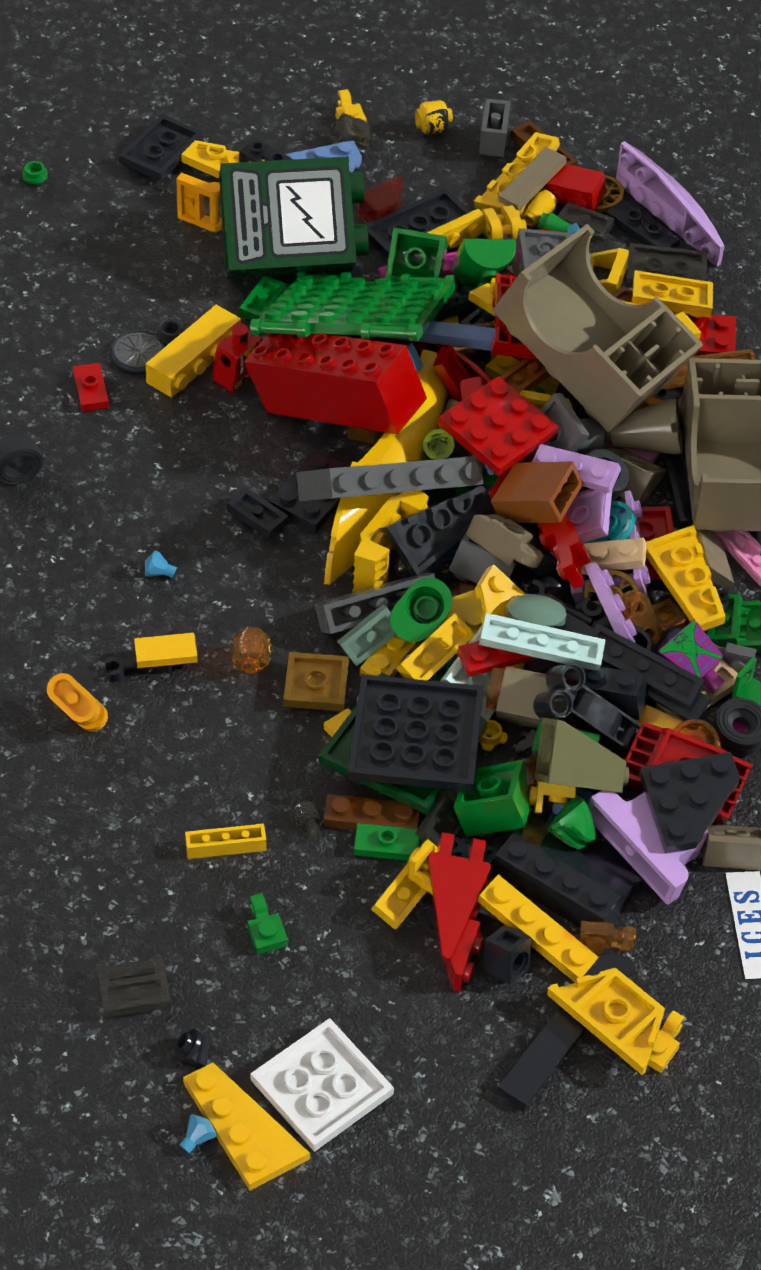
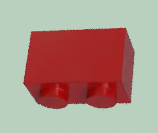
M565 164L545 185L546 190L556 197L557 204L594 212L606 193L603 172Z

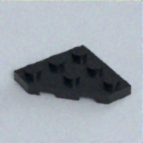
M731 752L640 768L639 776L665 854L696 848L708 827L712 825L724 807V803L730 794L738 786L740 776Z

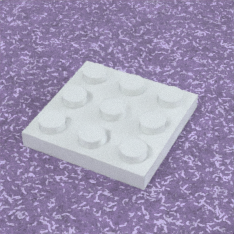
M330 1018L251 1073V1081L314 1152L394 1094V1087Z

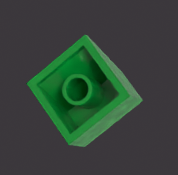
M524 760L475 768L473 792L459 791L453 807L466 837L485 836L493 832L514 831L525 827L530 811V801Z

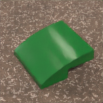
M728 594L729 605L724 611L726 616L725 623L708 629L707 636L714 644L726 648L727 643L757 649L756 652L760 653L761 601H742L741 594Z

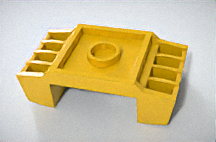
M418 490L401 492L398 496L390 497L360 533V545L354 553L355 563L353 566L355 570L353 572L354 588L352 593L388 583L390 549L394 550V547L385 535L382 527L428 508L427 501L429 496Z

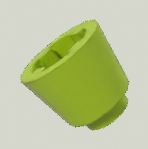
M443 429L430 431L423 441V449L426 455L434 460L449 458L455 446L453 437Z

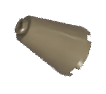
M668 399L634 411L610 432L606 431L607 442L612 441L613 447L668 454L682 453L683 434L680 428L681 414L678 399Z

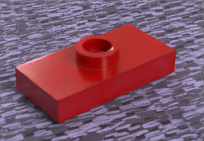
M100 363L73 366V375L82 412L109 408V400Z

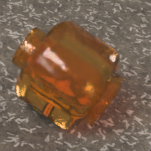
M247 627L234 635L231 659L236 667L245 673L251 674L268 666L271 655V640L264 631L256 627Z

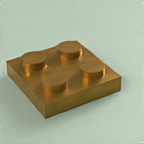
M289 652L283 707L344 711L349 656Z

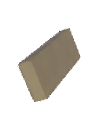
M545 147L498 195L499 202L507 206L513 205L516 210L520 211L567 163L566 156Z

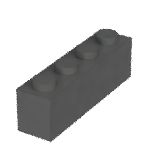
M420 573L416 576H409L314 604L321 632L333 634L353 628L382 604L392 612L394 606L413 583L423 578H435L434 573Z

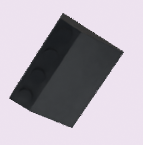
M544 809L542 813L529 820L525 827L519 828L512 833L495 854L493 876L500 875L522 894L601 940L645 880L618 851L597 839L591 843L587 842V845L581 850L573 848L557 839L547 830L556 816Z

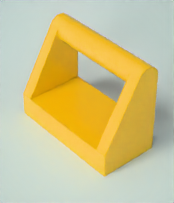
M616 248L590 253L592 270L594 266L611 270L608 279L598 280L611 295L620 289L627 270L629 250Z

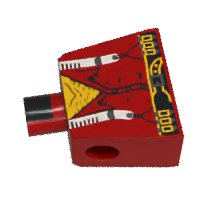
M243 324L234 325L231 328V334L216 347L213 380L232 393L249 381L251 376L244 361L253 352L254 348L262 342V337L252 336L250 329Z

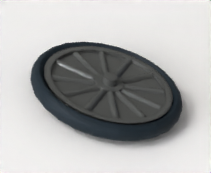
M130 331L120 335L113 341L110 347V357L114 364L122 370L143 373L146 372L145 363L165 348L166 345L161 342V338L149 331Z

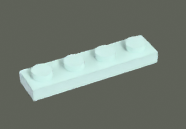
M486 613L479 645L564 664L575 663L582 668L599 671L605 639Z

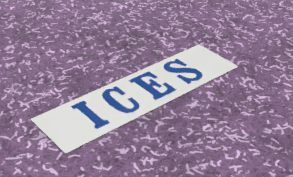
M760 871L726 873L745 979H761Z

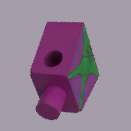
M695 620L691 621L657 652V655L704 679L705 684L703 686L712 694H715L726 682L714 671L723 659V655Z

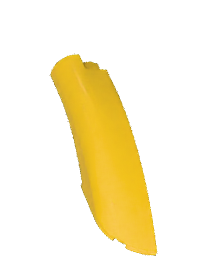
M422 349L420 356L423 367L417 373L427 396L425 402L398 435L384 433L359 462L352 461L351 467L431 460L423 449V441L430 431L437 429L439 416L443 414L448 398V389L432 367L437 353ZM401 492L340 498L332 527L329 552L327 553L324 584H332L355 563L354 553L360 545V533L390 497L398 496Z

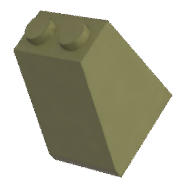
M542 718L534 779L551 784L622 793L623 786L627 785L629 779V769L626 767L624 759L566 722Z

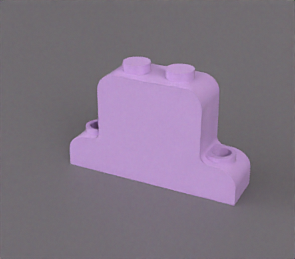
M602 790L592 796L588 807L591 811L595 827L667 905L676 900L688 879V871L684 865L699 855L708 836V831L706 830L696 848L665 854L645 792L628 802L624 801L613 791Z

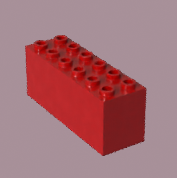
M268 333L244 361L267 413L398 435L427 399L407 345L324 333L310 334L307 338L298 337L297 334Z

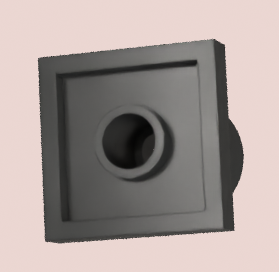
M554 393L540 411L559 426L557 435L543 445L583 455L594 449H601L604 442V429L601 424L591 417L579 419L564 395Z

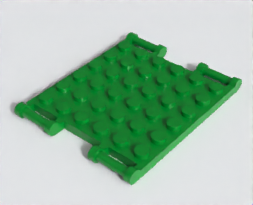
M299 271L296 280L258 319L251 320L250 333L252 336H261L263 333L297 334L298 337L306 338L310 334L324 333L361 335V339L368 340L372 339V337L408 338L409 341H419L454 292L455 275H446L445 278L411 277L410 274H401L400 282H391V279L388 278L376 279L375 282H365L364 278H352L350 272H342L341 275L308 274L307 271Z

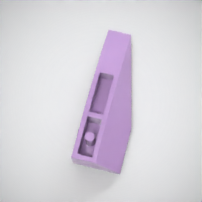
M625 141L622 142L616 179L623 185L624 190L716 267L720 266L724 244L703 209L672 176L641 151Z

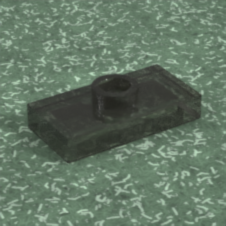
M443 789L415 834L423 843L429 839L438 847L441 833L453 834L458 827L460 821L453 808L457 794L453 790Z

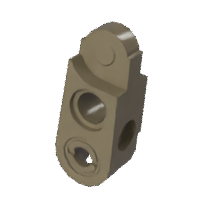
M497 514L474 515L466 532V535L472 541L509 566L512 565L513 561H518L529 567H539L543 554L539 549L530 544L533 538L531 533L512 519H506Z

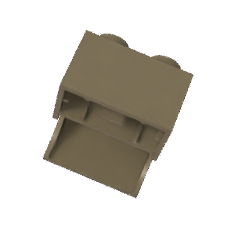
M586 224L523 270L492 311L506 325L510 334L519 339L545 366L547 372L553 378L559 380L580 402L585 412L592 419L597 420L607 432H610L667 385L703 344L657 296L646 304H628L612 296L600 284L592 270L589 259V244L595 231Z
M689 358L680 406L693 525L696 530H711L714 532H725L728 530L761 531V360Z

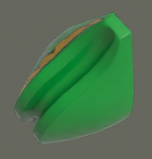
M577 796L570 799L563 806L547 828L557 839L578 850L583 849L587 842L591 843L596 839V829L591 811L585 800Z

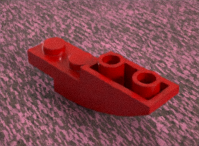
M564 515L560 523H537L541 532L539 534L541 544L545 550L550 549L555 559H558L557 568L562 579H568L573 589L585 585L581 567L591 563V559L571 521Z
M485 880L480 894L489 885V881ZM477 901L451 959L445 961L452 988L459 993L463 982H470L475 965V963L471 962L473 954L479 955L484 936L479 935L480 922L477 919L480 907L476 906Z

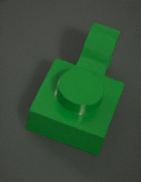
M263 893L250 896L252 903L250 904V909L254 920L247 921V928L257 955L287 947L288 938L279 913L268 914Z

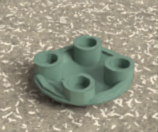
M518 595L510 599L506 607V615L515 620L547 627L562 626L566 621L567 614L565 608L558 601L542 595Z

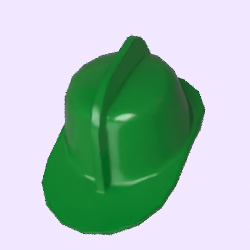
M423 578L413 583L391 612L390 624L393 632L407 642H419L427 639L443 622L452 607L450 589L443 581L436 578Z

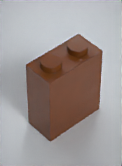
M573 461L516 463L509 471L491 503L497 515L503 516L506 519H512L516 523H560L584 483Z

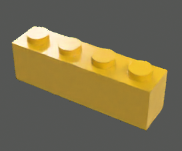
M217 304L145 363L146 383L171 398L180 390H184L189 382L196 376L201 375L215 361L217 345L231 334V328L234 325L241 324V318Z

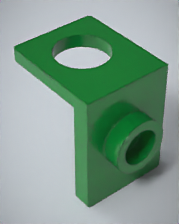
M752 657L736 676L732 698L749 699L761 706V682L753 678L757 659Z

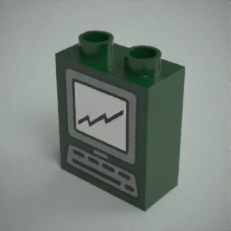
M349 156L221 163L219 185L227 279L296 275L300 271H307L308 274L352 271L357 263L356 256H368L367 225L354 224L352 204L364 203V178L362 171L350 172Z

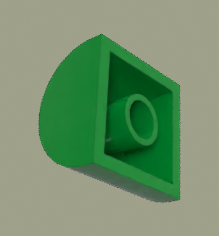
M393 227L386 278L391 279L392 282H400L401 274H410L411 277L442 278L447 253V236Z
M464 238L452 261L455 277L463 286L473 285L478 288L486 283L490 284L492 278L496 277V273L504 275L515 255L516 240Z

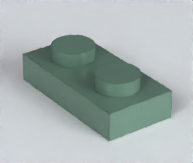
M383 604L337 641L355 666L360 665L396 635L390 624L391 612Z

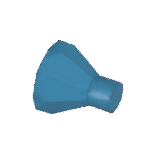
M154 550L145 560V576L166 575L173 578L177 567L168 564L160 552Z
M191 1114L186 1137L179 1146L190 1154L196 1145L216 1137L217 1133L209 1119Z

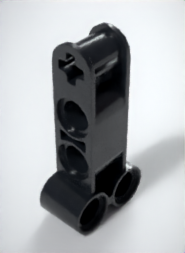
M572 663L550 668L546 675V684L550 690L549 692L538 694L534 699L533 708L535 714L541 719L564 718L582 731L599 734V743L617 755L626 758L641 724L584 685L586 680L585 672L580 665Z

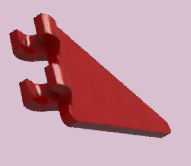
M442 832L437 852L429 853L428 866L441 957L443 960L449 961L489 874L491 865L483 862L486 846L485 840L473 838L472 847L469 849L467 859L451 855L454 834Z

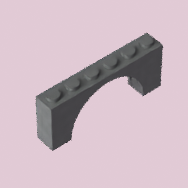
M475 456L296 472L299 501L483 485L482 463Z

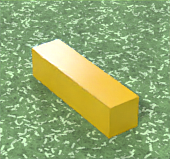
M264 824L185 832L187 859L266 851Z

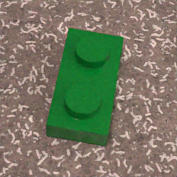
M263 276L240 306L239 316L249 320L258 319L287 289V284Z

